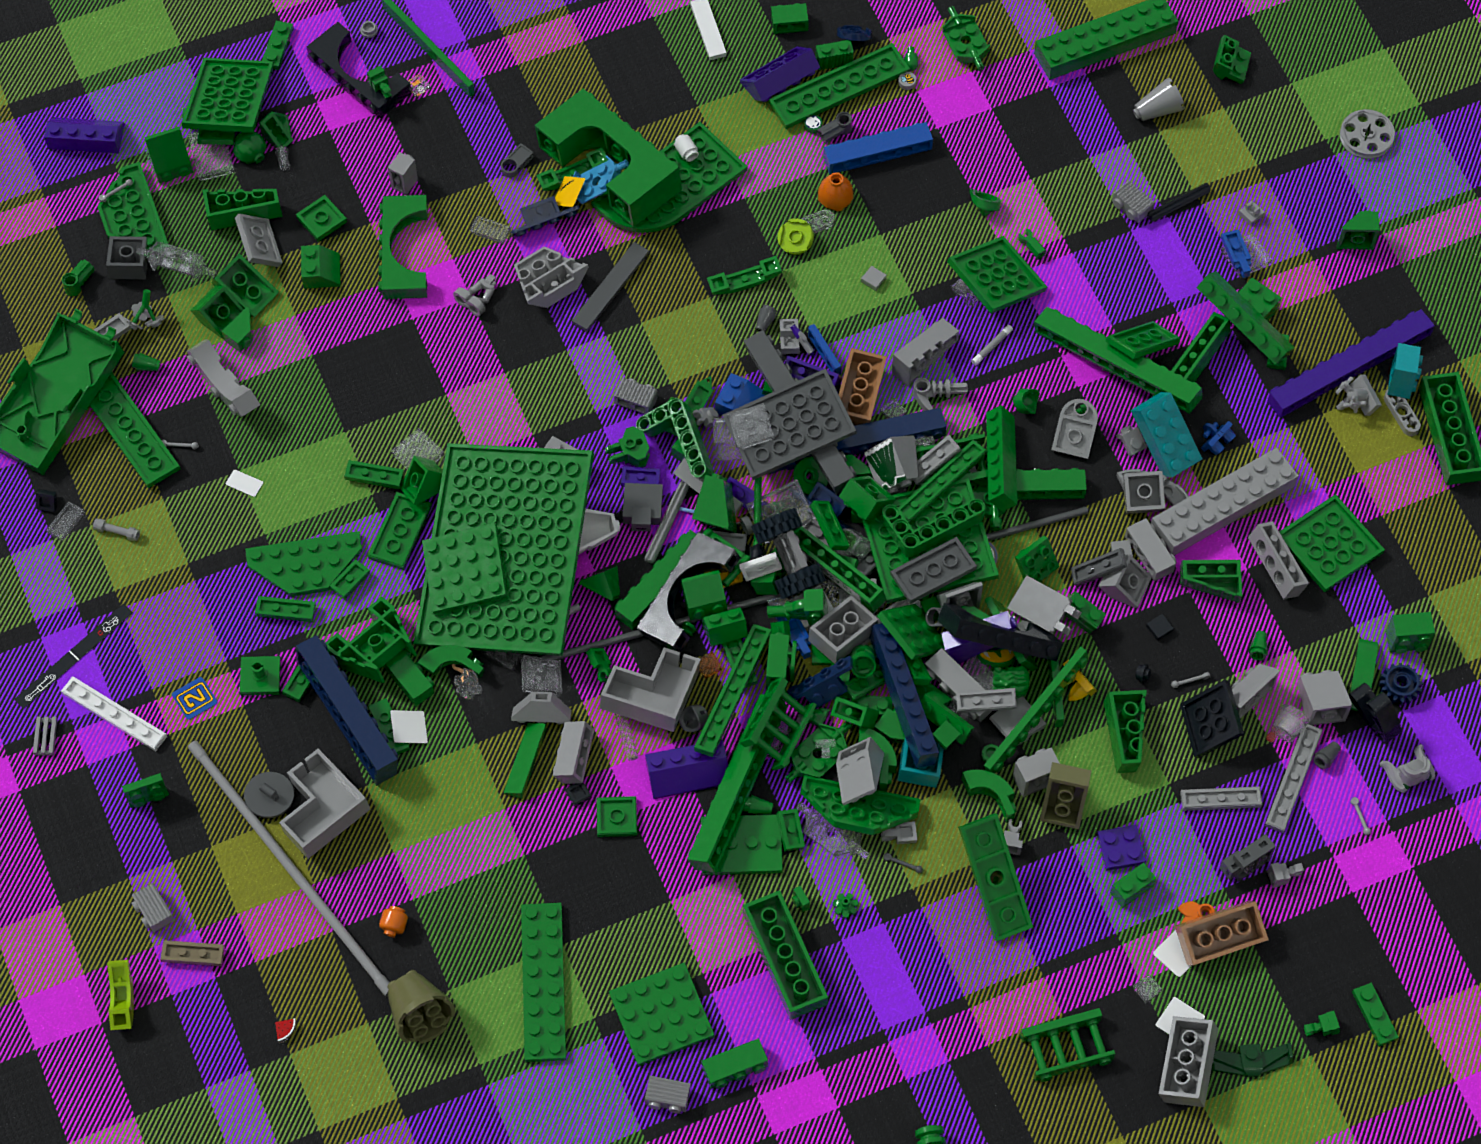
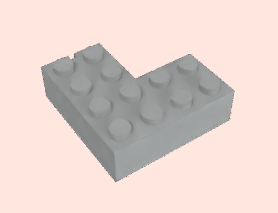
M663 648L651 677L614 665L601 693L600 709L674 732L699 674L701 659L684 654L682 668H680V652Z
M316 749L304 759L310 771L309 773H307L302 762L287 772L292 784L307 801L279 822L284 834L307 859L370 810L369 804L362 793L319 749Z

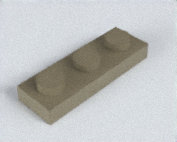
M163 940L160 960L167 963L222 966L225 946L223 944Z

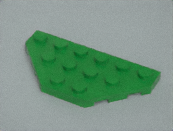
M140 162L122 167L116 181L112 182L106 193L123 185L128 179H131L133 184L111 195L105 202H100L97 206L108 239H110V236L147 237V255L155 257L171 252Z
M357 531L246 548L245 550L249 570L254 573L256 572L264 580L275 587L277 586L288 596L293 597L329 591L332 582L350 565L356 556L360 555L362 546L360 532Z
M804 775L800 792L833 827L869 835L878 834L917 818L921 801L918 798L876 790L873 794L859 798L854 803L851 802L843 805L839 782Z

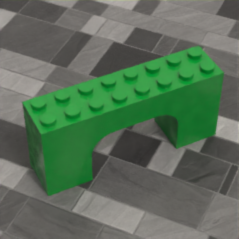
M585 89L580 90L535 124L539 148L562 167L582 152L601 147L617 162L620 163L624 160L629 162V166L622 173L606 184L610 208L633 227L682 190L679 165L675 161L672 162L668 159L664 152L657 150L652 142L646 141L640 132L634 131L629 123L623 122L615 112H611L603 102L600 103L591 92L588 93Z

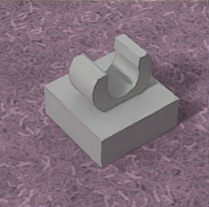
M1250 201L1239 210L1238 215L1252 226L1264 216L1265 212L1253 201Z

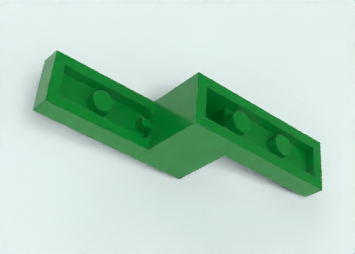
M931 683L929 685H915L926 718L938 727L947 720L961 733L956 738V741L964 744L974 727L948 708L952 699Z

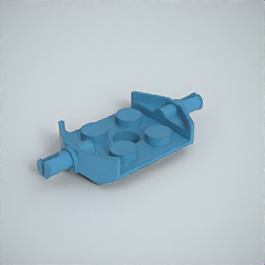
M606 155L608 161L582 174L575 171L573 177L585 178L577 200L584 204L607 192L606 184L618 176L621 170L627 168L629 162L624 160L616 164Z

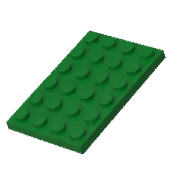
M203 58L182 120V128L254 133L274 69V63L272 61Z

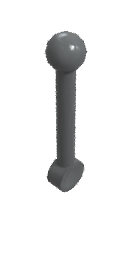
M890 853L884 854V860L887 862L891 860L914 869L917 873H922L923 871L922 866H915L896 859Z

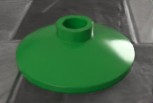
M813 457L804 458L795 466L793 479L796 487L801 492L809 495L817 482L827 486L828 481ZM807 473L811 475L809 480L806 477Z

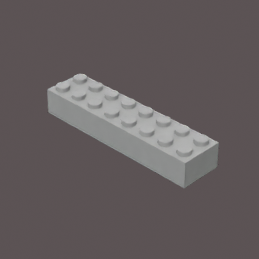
M1276 447L1152 518L1151 523L1154 525L1158 537L1164 540L1168 552L1176 555L1294 488L1299 475Z

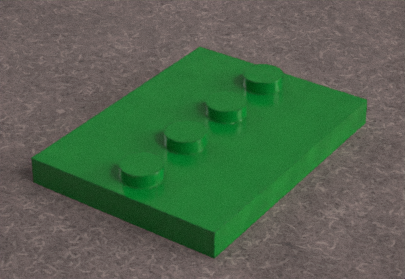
M777 815L740 816L716 872L702 871V876L782 873V843ZM701 817V826L705 817Z

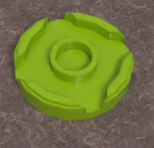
M798 218L788 220L787 223L780 227L778 232L779 245L786 253L791 255H800L806 252L812 246L814 240V232L811 226L805 220Z

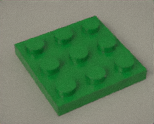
M916 604L883 610L877 615L911 660L934 655L941 648L945 651L942 635L939 634L935 627L927 624L922 609Z

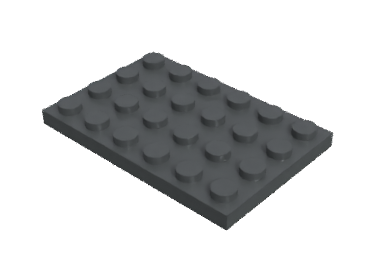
M826 368L722 415L752 480L857 434Z

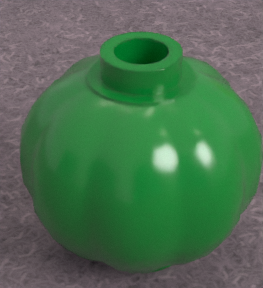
M241 132L236 136L233 152L239 161L251 164L254 162L260 163L264 159L266 141L260 134L256 132Z

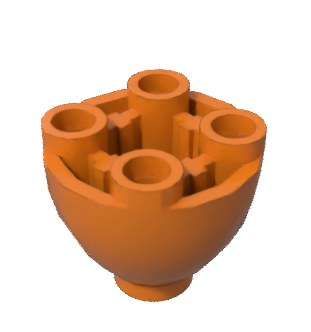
M832 173L821 182L818 188V201L826 208L842 211L852 202L853 187L850 181L842 174Z

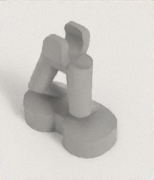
M489 274L486 279H480L468 290L464 288L456 289L453 292L454 299L459 305L466 306L473 315L479 317L486 310L483 303L488 304L495 290L496 277ZM482 288L485 289L483 298L472 296Z

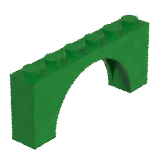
M383 196V203L379 204L380 214H383V217L379 219V228L382 230V234H379V245H382V250H379V261H382V265H379L378 270L379 276H382V281H378V290L382 292L383 299L427 298L426 272H416L403 267L395 260L391 253L392 244L401 230L412 223L428 220L427 196Z

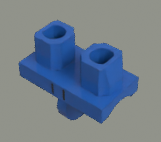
M1227 421L1225 425H1221L1217 430L1216 428L1219 426L1217 422L1213 424L1206 423L1203 426L1205 431L1203 436L1205 438L1211 437L1203 444L1201 449L1204 452L1209 449L1214 455L1219 454L1225 447L1218 440L1222 438L1226 443H1229L1236 436L1230 429L1233 424Z

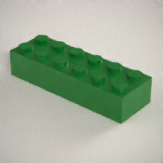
M1459 372L1423 376L1418 389L1445 485L1481 481V447Z
M776 891L744 904L743 915L789 1019L792 1020L827 1006L828 995L781 891Z

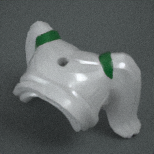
M1422 744L1418 745L1414 750L1415 760L1400 765L1397 768L1389 761L1383 760L1380 762V766L1386 771L1393 787L1401 793H1405L1411 786L1420 782L1435 779L1434 768L1424 754Z

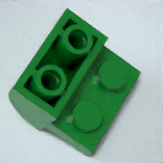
M1223 35L1213 67L1214 74L1221 80L1227 77L1239 84L1243 83L1251 52L1239 47V41Z

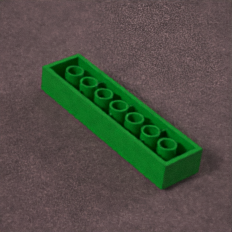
M1146 0L1037 40L1035 42L1034 54L1048 79L1051 80L1176 34L1178 20L1166 0Z

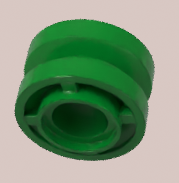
M928 1125L915 1131L916 1138L920 1139L917 1144H946V1138L941 1137L945 1133L943 1126Z

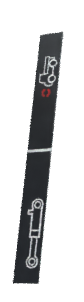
M122 604L14 700L24 709L133 612L126 605Z

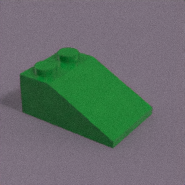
M180 127L144 137L159 183L169 182L174 178L184 177L193 173Z
M240 253L211 282L214 286H225L243 309L246 307L250 309L253 318L279 293Z

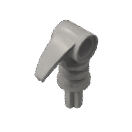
M918 378L913 386V397L924 411L933 409L928 400L930 397L935 398L937 394L939 397H942V394H945L946 398H950V394H966L968 392L967 383H950L949 379H946L945 383L939 381V384H936L935 381H932V384H930L928 379Z

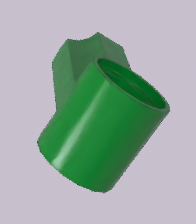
M85 259L81 260L70 273L63 275L62 283L68 296H77L81 292V286L95 271L94 266Z

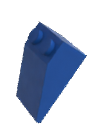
M731 373L715 401V410L718 415L722 416L765 395L762 394L763 390L751 381Z

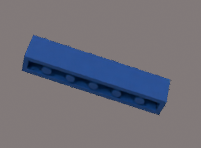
M927 122L915 123L908 127H899L895 130L883 131L879 134L867 135L859 139L847 140L843 143L830 144L824 147L823 158L830 175L931 150L933 138Z

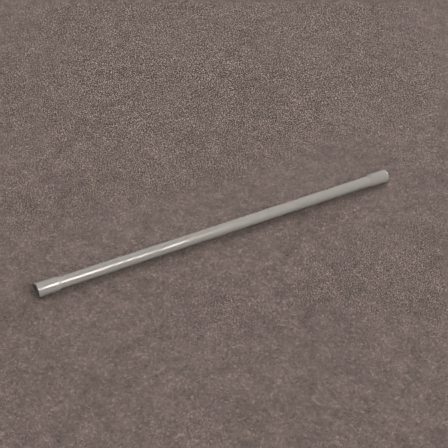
M197 740L191 742L188 745L190 752L200 761L371 976L384 996L388 997L389 989L387 986L390 982L381 974L255 814L247 807L244 800L208 757L207 752Z

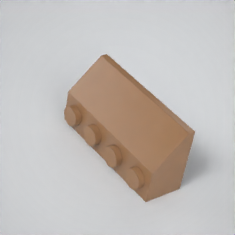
M851 348L839 397L855 426L871 422L887 357Z

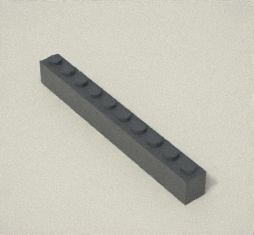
M762 330L744 340L747 352L772 392L798 381L797 378L793 379L791 376L792 370L787 363H783V356L780 350H775L773 347L774 341L770 335L766 336ZM837 443L811 454L836 495L842 492L850 478L857 476L853 467H848L846 464L847 458L842 451L839 452L836 448L838 446Z

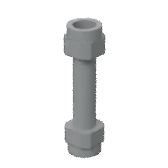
M97 518L93 523V529L103 533L105 530L126 536L127 540L137 541L140 536V530L133 527L126 529L108 524L106 520Z

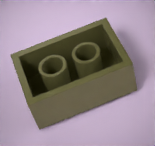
M1052 762L1040 821L1079 829L1092 770Z

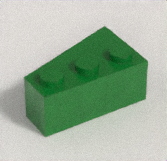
M1182 560L1180 565V585L1239 603L1242 598L1241 560Z

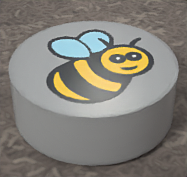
M911 72L901 74L898 81L899 86L904 90L913 89L916 85V76Z

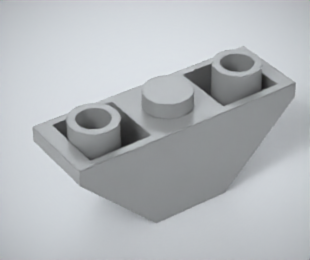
M531 692L513 707L511 721L564 724L571 721L572 710L552 692Z

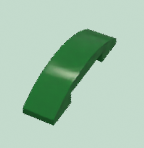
M601 147L587 153L586 158L557 171H554L553 168L536 175L543 191L556 190L560 188L565 176L573 177L575 171L582 174L608 161Z
M777 256L759 261L760 265L726 276L723 272L708 277L707 281L712 295L739 292L773 279L782 273Z
M1359 638L1349 693L1363 683L1372 688L1378 642ZM1352 703V707L1350 710L1357 711V709Z

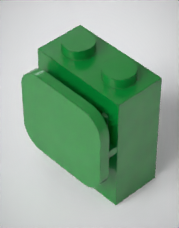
M784 633L770 634L766 691L771 681L781 677L787 680L790 675V682H794L797 641H793L790 648L789 635Z

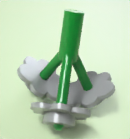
M148 289L143 290L142 302L133 304L131 307L134 316L133 321L124 317L131 329L136 330L137 327L143 329L136 324L138 319L146 321L147 318L151 317V320L147 321L145 326H151L152 328L158 327L162 324L161 321L165 319L163 315L154 316L152 307L149 305L151 291Z

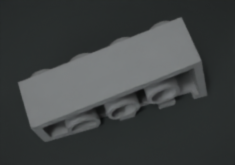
M944 318L934 322L930 328L893 354L892 374L909 386L958 341L959 330Z

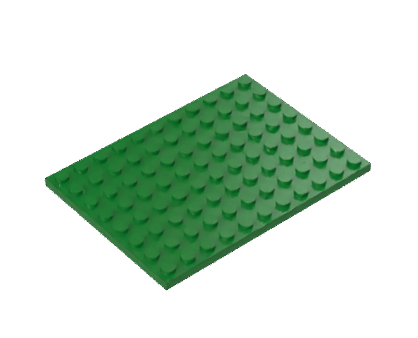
M447 443L431 538L496 523L508 597L434 614L431 608L427 573L425 572L414 645L426 647L458 645L470 650L563 656L593 465V451Z

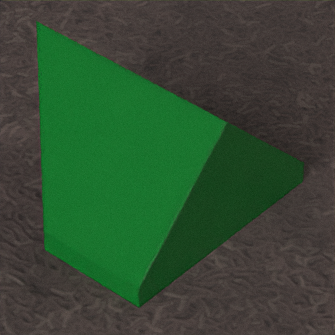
M271 112L259 122L262 137L277 150L282 151L294 141L291 135L288 115Z
M617 566L584 578L579 582L580 585L611 601L620 596Z

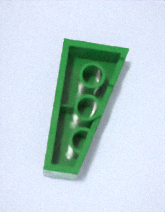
M202 189L211 231L237 226L235 217L238 214L266 219L282 217L277 189H253L252 191L236 189V192H226L225 189L209 192V189Z
M1147 690L1108 692L1104 700L1116 773L1136 772L1141 764Z

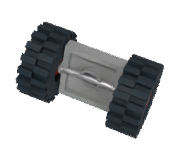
M796 508L783 511L751 526L758 544L773 540L784 565L787 576L775 581L781 599L788 598L826 581L819 563L811 566L807 565V557L799 546V538L793 532V530L803 526Z

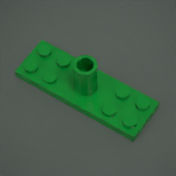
M994 813L959 826L960 835L994 940L999 941L1033 928L998 814Z

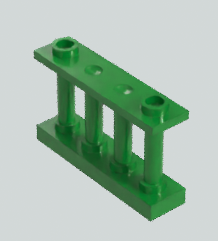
M974 433L966 438L954 441L962 450L972 440L976 441L979 445L984 444L985 434L979 435V433ZM937 444L916 446L918 460ZM984 457L978 462V472L971 473L968 471L959 480L969 478L971 487L988 482V468L986 467ZM931 476L928 477V478L920 485V487H921L923 484H925V483L931 478Z
M783 677L771 681L739 742L744 747L758 745L774 758L775 762L771 768L773 771L785 768L790 763V756L808 721L814 716L813 711L816 707L815 703L803 706L785 692L788 681ZM779 698H782L799 712L796 721L778 708L777 702ZM772 713L791 728L788 736H785L769 723ZM763 729L783 743L780 752L776 751L761 738Z
M1100 1008L1021 1029L1022 1043L1028 1042L1031 1044L1039 1070L1035 1071L1034 1074L1035 1081L1041 1080V1082L1051 1080L1056 1075L1096 1064L1104 1066L1112 1062L1115 1051L1106 1052L1097 1026L1102 1018ZM1087 1026V1028H1090L1098 1052L1097 1055L1086 1057L1078 1033L1080 1027ZM1065 1031L1070 1033L1079 1060L1067 1063L1058 1037L1059 1033ZM1048 1037L1051 1039L1059 1065L1047 1068L1039 1044L1040 1038Z

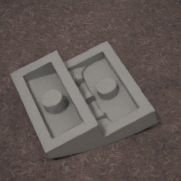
M1024 697L1016 699L1017 709L998 710L989 718L1005 737L1010 734L1031 708V705ZM1041 717L1039 724L1035 728L1032 727L1028 732V737L1025 741L1031 735L1045 728L1047 723Z

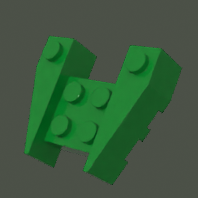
M380 597L367 608L374 621L350 642L339 633H336L325 643L328 647V653L336 658L341 669L384 683L385 680L379 670L404 648L414 657L417 654L394 606L383 597Z

